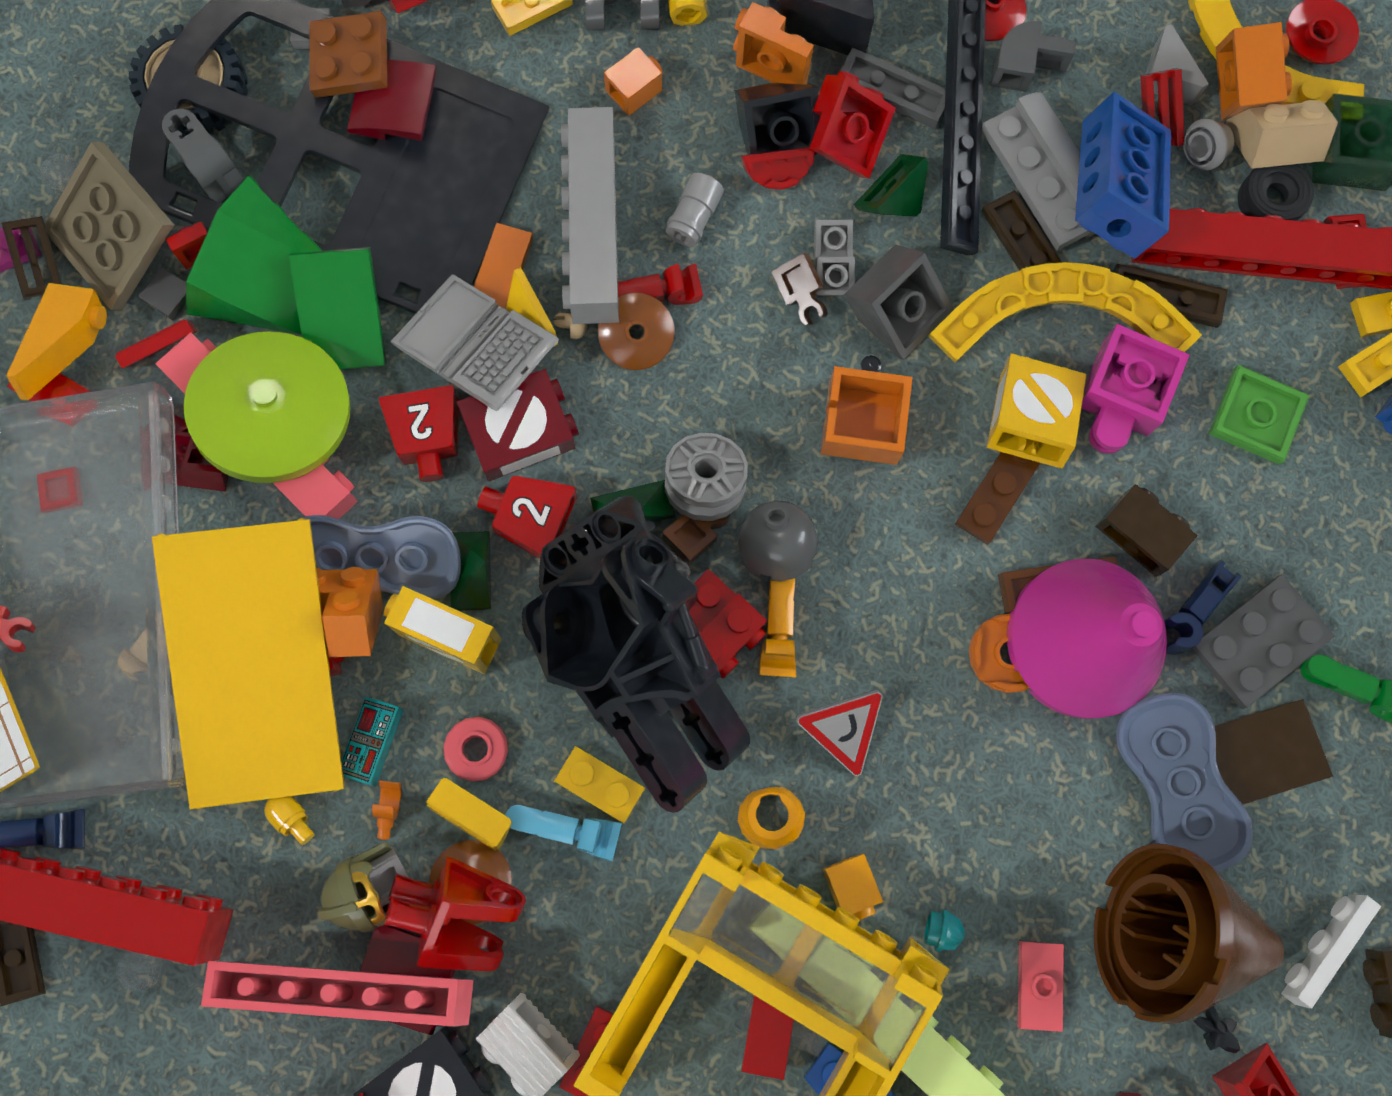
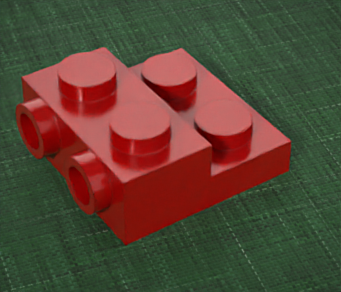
M839 71L837 75H826L813 109L821 117L809 148L854 175L869 179L896 107L883 100L884 94L880 91L860 85V79L851 73Z
M707 569L694 583L697 588V600L689 613L712 659L718 666L720 678L724 679L739 664L735 656L742 648L746 646L751 651L767 634L762 629L767 620L739 593L736 595L714 573Z

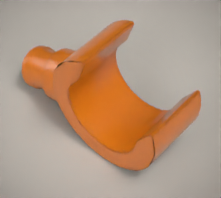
M379 780V805H372L373 817L377 818V838L388 840L391 838V828L399 813L402 784Z

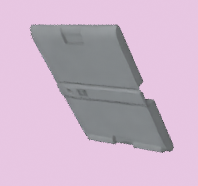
M452 274L391 340V343L448 382L459 387L491 409L498 411L559 341V338L516 311L512 310L509 312L503 307L498 306L496 300Z

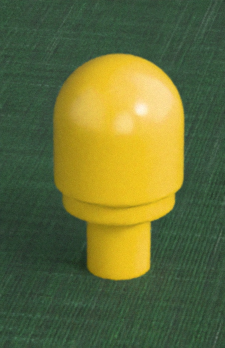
M293 796L268 799L264 808L265 817L278 833H282L284 836L292 834L301 845H305L314 837L313 831L305 824L308 818L305 814V809Z

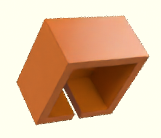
M834 366L828 387L825 411L827 415L824 421L820 454L897 465L905 450L913 377Z

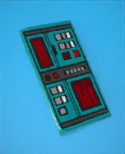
M364 698L341 760L343 777L376 787L404 709L372 698Z

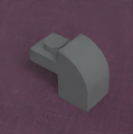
M1029 21L1015 26L1006 34L994 61L990 86L1026 92L1035 74V67L1066 72L1075 54L1076 41L1064 39L1058 35H1040L1041 21Z

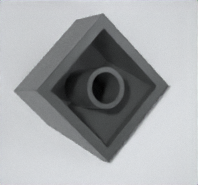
M896 244L844 294L857 319L902 360L954 310L925 252Z

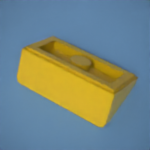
M447 778L440 780L426 801L430 810L495 851L501 848L511 827L512 821L509 817Z

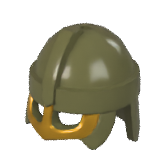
M388 842L378 844L355 857L351 856L337 864L336 869L324 883L321 892L322 907L317 911L321 921L329 920L342 929L359 930L362 933L372 931L384 925L390 903L382 907L380 895L373 887L369 878L373 870L370 862L393 849Z

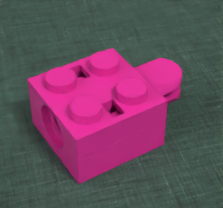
M1116 324L1103 340L1084 386L1081 408L1096 414L1089 433V442L1093 448L1100 453L1113 454L1128 443L1132 431L1148 436L1158 428L1165 419L1190 354Z

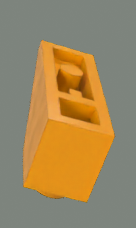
M48 283L6 375L21 400L32 398L94 344L99 330L104 328L107 320L106 309L102 306L95 289Z

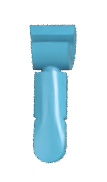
M522 805L511 806L505 816L511 819L510 828L513 830L575 845L576 841H578L576 847L578 850L607 861H613L622 825L620 822L584 818L581 825L580 819Z

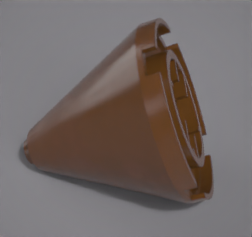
M1160 843L1141 846L1127 854L1114 867L1105 882L1107 886L1112 887V890L1109 894L1106 908H1096L1094 920V950L1098 969L1112 998L1117 1004L1127 1005L1135 1012L1134 1017L1140 1020L1161 1024H1176L1187 1021L1272 973L1283 961L1284 946L1278 934L1207 861L1193 851Z

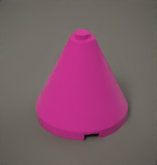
M1073 559L1056 564L1040 573L1034 579H1031L1025 585L1016 599L1014 611L1010 612L1011 616L1007 626V645L1011 663L1015 667L1014 670L1019 671L1023 680L1031 689L1028 692L1035 699L1060 714L1075 718L1093 719L1109 717L1124 712L1141 701L1151 691L1162 672L1167 651V633L1161 610L1153 595L1138 578L1113 563L1097 559Z

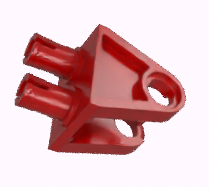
M446 857L438 880H434L432 884L396 873L388 896L390 904L385 916L384 925L421 934L417 966L435 969L494 971L499 968L504 956L503 949L501 948L503 941L496 935L462 919L515 922L522 913L526 898L516 887L457 859Z

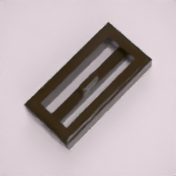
M43 217L2 222L3 232L23 300H31L32 297L38 296L42 298L48 286L44 284L29 232L30 227L37 228L52 283L62 285ZM20 229L37 286L35 288L28 287L12 230Z

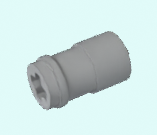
M703 173L691 174L679 197V204L673 216L669 217L667 221L666 234L673 241L687 247L696 246L703 236V230L709 218L713 216L724 193L723 186L710 175Z

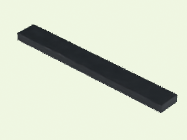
M986 0L948 1L940 248L964 255L978 253Z

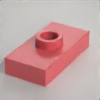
M1019 941L1018 1028L1063 1032L1064 944Z

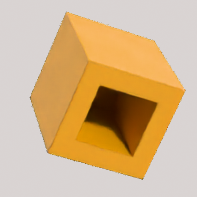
M857 854L822 868L836 907L849 911L859 920L876 913L874 906L882 903L883 899L865 854Z

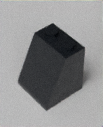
M767 0L768 7L775 9L780 15L786 17L784 32L797 34L809 43L847 56L852 47L864 53L867 52L875 19L873 0Z

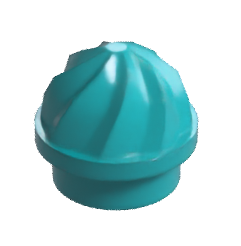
M942 909L940 913L930 911L926 922L924 944L934 946V950L937 952L955 950L965 938V931L961 921L945 909Z

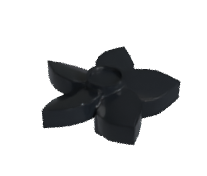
M1214 1006L1205 1011L1207 1018L1198 1017L1193 1020L1199 1028L1205 1031L1203 1037L1210 1050L1221 1047L1231 1053L1240 1051L1238 1040L1232 1033L1236 1028L1237 1022L1231 1018L1220 1020Z

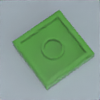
M1237 365L1233 369L1208 434L1280 465L1286 459L1309 395Z

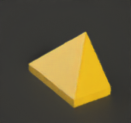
M522 268L514 270L506 310L509 312L512 310L516 311L556 336V332Z

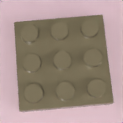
M91 142L47 219L45 227L50 239L91 288L95 289L97 295L110 310H119L127 303L174 227V224L104 142Z

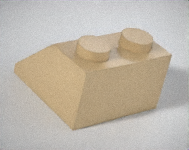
M1308 100L1296 104H1270L1266 107L1249 108L1226 120V125L1233 132L1234 142L1251 169L1324 161L1338 123L1325 103L1316 100Z

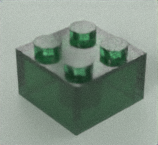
M1333 94L1325 105L1338 123L1325 160L1313 162L1312 183L1386 191L1392 185V100Z

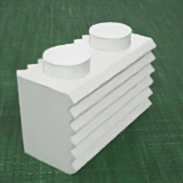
M520 993L476 1038L482 1046L481 1049L485 1058L493 1064H499L511 1077L514 1089L523 1096H543L580 1056L579 1051L574 1050L573 1045L568 1043L567 1038L562 1037L561 1032L556 1031L555 1026L550 1024L549 1019L544 1018L543 1013L538 1012V1008L533 1006L532 1001L528 1000L523 993Z

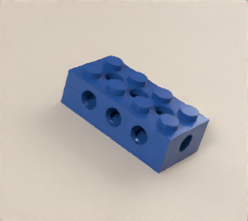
M1116 92L1108 96L1082 122L1075 221L1085 230L1092 231L1108 241L1116 250H1122L1135 259L1169 232L1171 130Z

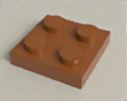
M381 11L309 21L310 92L316 98L387 88V21Z

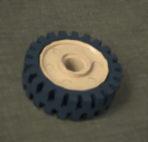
M182 24L173 25L174 33L172 34L167 28L159 30L162 36L159 40L153 35L148 37L146 41L150 47L146 48L140 45L136 50L140 59L132 58L130 65L134 71H129L128 79L131 82L129 86L140 109L157 68L170 46L184 29ZM224 38L198 69L196 76L247 97L248 90L246 85L248 80L245 69L231 44ZM187 103L180 105L178 108L192 112L210 135L212 134L210 130L212 127H216L218 132L226 128L223 123L225 118ZM183 124L177 127L178 131L182 134L184 133L186 136L190 134L187 127Z

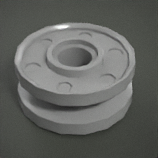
M697 433L686 436L673 445L666 457L665 493L669 503L680 514L694 520L713 521L727 517L739 507L745 496L748 462L742 449L731 439L714 433ZM707 475V476H710L711 478H703V477H700V476Z

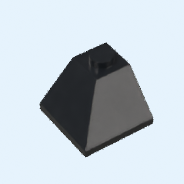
M767 83L734 90L739 125L747 154L810 147L820 120V115L813 111L818 98L816 85ZM815 152L814 162L825 160L824 156Z

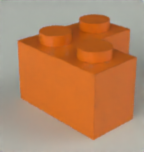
M350 567L347 569L322 570L316 568L322 620L329 657L371 656L383 612L378 569Z

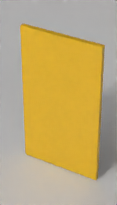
M299 518L296 521L168 535L160 533L157 536H152L189 808L201 809L204 807L344 789L310 519Z

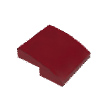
M387 60V88L355 92L347 127L348 133L386 140V136L389 134L422 141L436 77V65L403 60Z
M387 925L374 929L360 969L361 972L453 978L455 970L417 966L420 937ZM391 1022L428 1035H433L436 1025Z

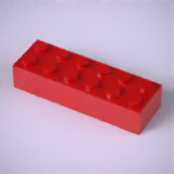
M0 847V921L192 966L208 963V961L220 960L234 909L222 907V898L198 894L197 897L184 895L183 898L181 897L183 890L180 888L166 885H157V887L142 885L141 888V879L117 875L116 878L101 876L102 871L84 866H76L75 868L61 866L62 861L40 856H35V859L21 857L22 852Z

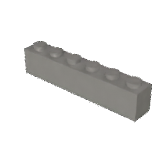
M613 107L568 108V124H561L562 147H568V155H561L562 178H568V187H561L562 209L569 210V219H562L563 243L569 242V252H562L563 276L569 275V285L562 286L563 309L571 310L572 324L619 323Z

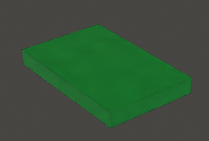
M370 247L291 253L288 255L302 338L323 349L335 361L339 369L385 366L386 354Z

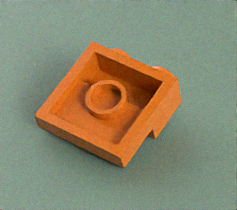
M754 2L751 3L748 9L742 8L735 23V30L738 31L733 45V50L737 52L736 66L771 83L807 84L814 45L808 43L797 34L784 32L786 17L780 15L771 7H763Z

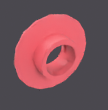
M483 717L466 718L455 724L447 734L443 746L444 759L450 771L460 779L471 782L487 780L497 774L505 764L508 754L507 738L501 727L490 719ZM479 737L487 743V754L480 761H470L464 754L465 744L470 739Z

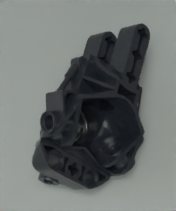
M622 496L602 506L542 548L539 565V588L542 594L523 608L521 615L522 627L526 638L531 642L547 682L576 691L595 720L601 723L611 738H616L659 806L668 812L675 813L682 810L706 787L707 775L667 711H671L700 759L713 770H724L749 747L750 735L716 680L721 676L718 666L712 659L689 613L697 600L696 586L677 571L673 556L667 545L650 532L656 526L653 521L645 520L644 510L640 503L631 496Z

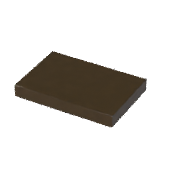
M1304 699L1215 725L1218 770L1226 786L1242 804L1333 777Z

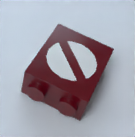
M546 369L529 374L498 411L491 409L473 396L457 401L488 482L576 449L573 437L579 435L577 426L571 413L563 414L559 402L565 400L557 378L550 381Z

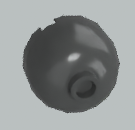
M774 500L762 503L754 508L741 524L738 540L739 554L742 564L755 576L759 577V573L765 576H771V581L779 582L797 578L809 570L812 565V559L817 554L818 537L813 521L802 508L788 501Z

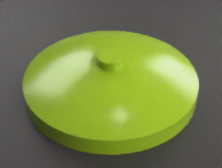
M272 331L255 332L238 336L221 344L199 363L187 384L184 397V416L188 431L197 449L214 467L240 480L254 483H278L301 477L313 471L335 452L348 428L350 399L341 370L335 361L319 346L302 337L288 333Z

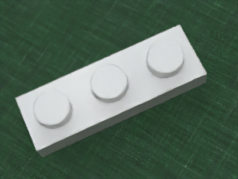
M1349 894L1348 897L1340 898L1331 909L1330 914L1333 916V919L1325 930H1319L1308 943L1310 952L1303 963H1297L1288 971L1285 977L1287 986L1281 994L1294 1005L1312 1009L1381 908V905L1368 895Z

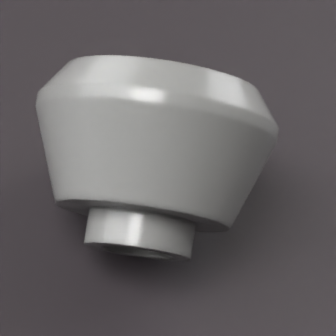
M1208 118L1195 121L1188 128L1184 139V152L1187 159L1194 167L1204 171L1217 168L1230 155L1234 147V135L1230 127Z

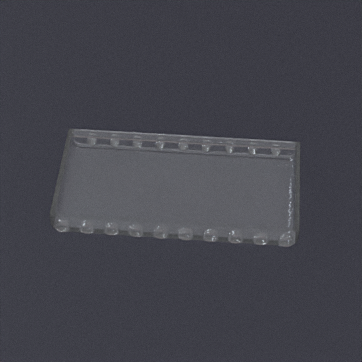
M155 382L0 407V605L7 607L11 612L8 620L14 617H24L30 620L36 628L34 633L19 630L14 634L13 639L23 642L26 646L24 652L11 651L0 640V668L40 765V768L33 774L26 776L0 792V811L180 788L186 782L152 544V536H157L160 533L165 535L179 533L174 407L167 390Z

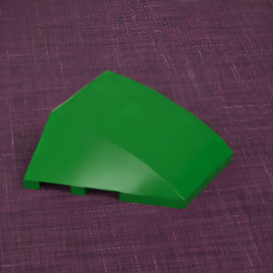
M247 176L217 210L186 281L187 315L301 335L288 255L291 253L323 250L286 216L284 210L259 188L260 185L251 176Z

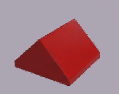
M1268 1043L1260 1045L1212 1075L1224 1096H1299Z

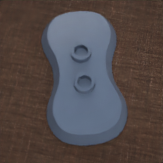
M324 515L303 517L304 519H310L316 568L322 570L347 569L350 567L378 569L381 591L399 594L402 586H405L433 600L449 594L459 580L461 558L457 540L445 524L435 519L423 516H410L379 526H360Z
M1165 693L1152 696L1137 702L1126 710L1118 722L1116 731L1117 745L1124 761L1142 781L1148 793L1152 814L1151 834L1153 844H1168L1193 851L1207 861L1217 872L1238 863L1247 855L1251 847L1253 837L1252 823L1243 804L1226 786L1218 770L1216 762V732L1209 712L1195 698L1180 693Z

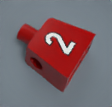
M453 385L379 397V403L399 459L403 465L417 463L419 480L422 482H433L442 479L441 459L458 456L459 406L457 401H459Z
M512 476L505 493L485 486L480 494L477 508L495 514L492 523L495 534L540 559L542 548L563 534L577 499L575 487L570 485Z

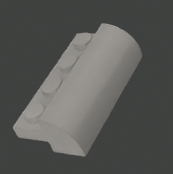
M1036 92L1025 95L1018 99L1015 107L984 122L982 133L1056 251L1083 237L1088 239L1095 235L1094 232L1085 230L1075 221L1080 151L1043 93Z

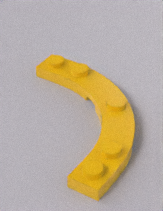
M1188 0L1190 11L1194 12L1195 19L1201 30L1199 34L1210 53L1216 59V46L1234 28H1241L1242 25L1235 15L1230 0ZM1285 65V72H1289L1291 75L1292 89L1290 95L1287 96V101L1281 105L1303 103L1308 100L1323 101L1336 120L1358 123L1363 117L1364 84L1315 77Z
M1069 262L1047 263L1026 267L989 282L957 306L928 335L955 363L989 329L1003 319L1032 307L1064 303L1088 306L1107 312L1131 326L1138 333L1183 352L1202 336L1172 304L1144 283L1110 272V269L1105 267Z

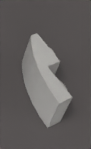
M853 220L814 221L815 270L824 287L816 292V296H844L855 284Z

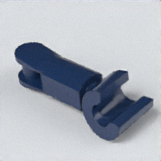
M1222 559L1209 570L1198 587L1180 608L1179 613L1164 620L1166 630L1175 629L1180 633L1179 638L1167 644V654L1177 655L1183 653L1201 642L1203 638V624L1240 580L1241 575L1239 573L1232 574L1224 567L1225 562ZM1213 579L1223 586L1221 590L1211 583Z
M85 808L45 815L43 818L1 821L0 847L14 848L43 845L44 847L59 849H84Z

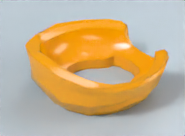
M768 787L753 791L746 796L739 807L737 821L742 834L751 844L762 849H779L798 839L804 827L805 811L801 801L784 787ZM768 795L779 796L788 811L786 825L776 831H768L762 828L756 818V810L760 804V799Z

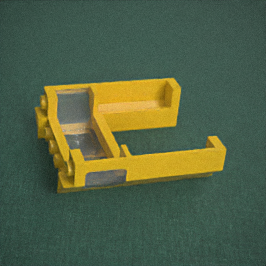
M719 831L701 859L573 1086L589 1096H620L696 960L844 1050L819 1096H886L943 997L941 984L950 969L910 936L901 951L896 948L898 943L889 935L879 930H875L873 934L858 926L860 920L849 911L841 907H837L833 911L820 903L822 897L812 889L801 884L797 888L782 880L784 874L768 863L761 862L760 866L753 863L752 861L760 848L759 846Z

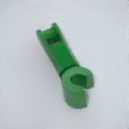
M1315 655L1301 664V675L1307 681L1330 688L1334 692L1364 704L1371 702L1370 712L1392 724V680L1379 679L1350 666L1343 665L1324 655Z

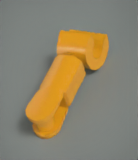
M795 578L781 582L771 581L770 579L767 638L772 639H764L758 675L796 677L794 640H788L792 639Z

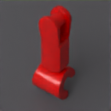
M679 263L672 265L663 271V279L661 280L659 273L629 279L626 282L619 281L618 297L628 293H644L663 302L665 301L664 295L667 294L668 301L674 305L695 304L703 297L696 263L689 265L683 270H680Z

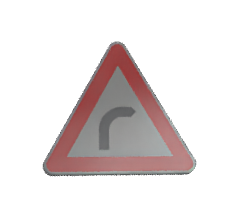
M874 690L799 714L796 722L854 776H859L864 768L883 696L878 690Z

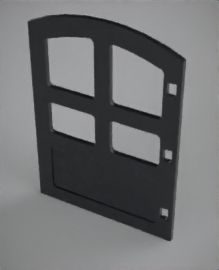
M210 0L189 21L170 46L157 68L143 99L133 134L129 173L165 214L192 225L202 222L209 231L217 210L222 206V203L165 180L170 141L162 130V121L168 112L178 109L180 105L187 103L277 140L257 183L260 185L259 188L280 207L304 158L309 154L319 156L361 174V178L331 242L328 244L314 242L323 251L370 247L377 299L416 314L452 274L473 286L495 225L501 222L550 106L387 39V60H403L436 65V77L422 141L387 134L386 140L378 139L374 146H367L320 126L334 95L316 98L310 92V74L293 109L289 112L280 111L196 76V72L210 53L226 35L248 16L256 17L309 39V21L334 17L293 0ZM178 195L197 202L193 213L173 205ZM400 285L420 292L417 303L396 295Z

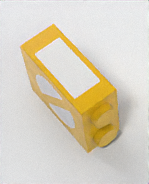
M1011 353L1000 375L986 448L1063 469L1076 447L1086 374Z
M402 586L399 594L394 593L390 597L384 609V616L387 617L384 624L399 636L484 675L502 640L493 626L405 586Z

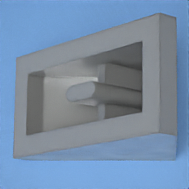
M1170 24L1164 28L1153 47L1146 74L1173 68L1182 69L1183 103L1191 105L1197 102L1209 83L1175 28ZM1153 81L1154 94L1158 95L1157 81Z

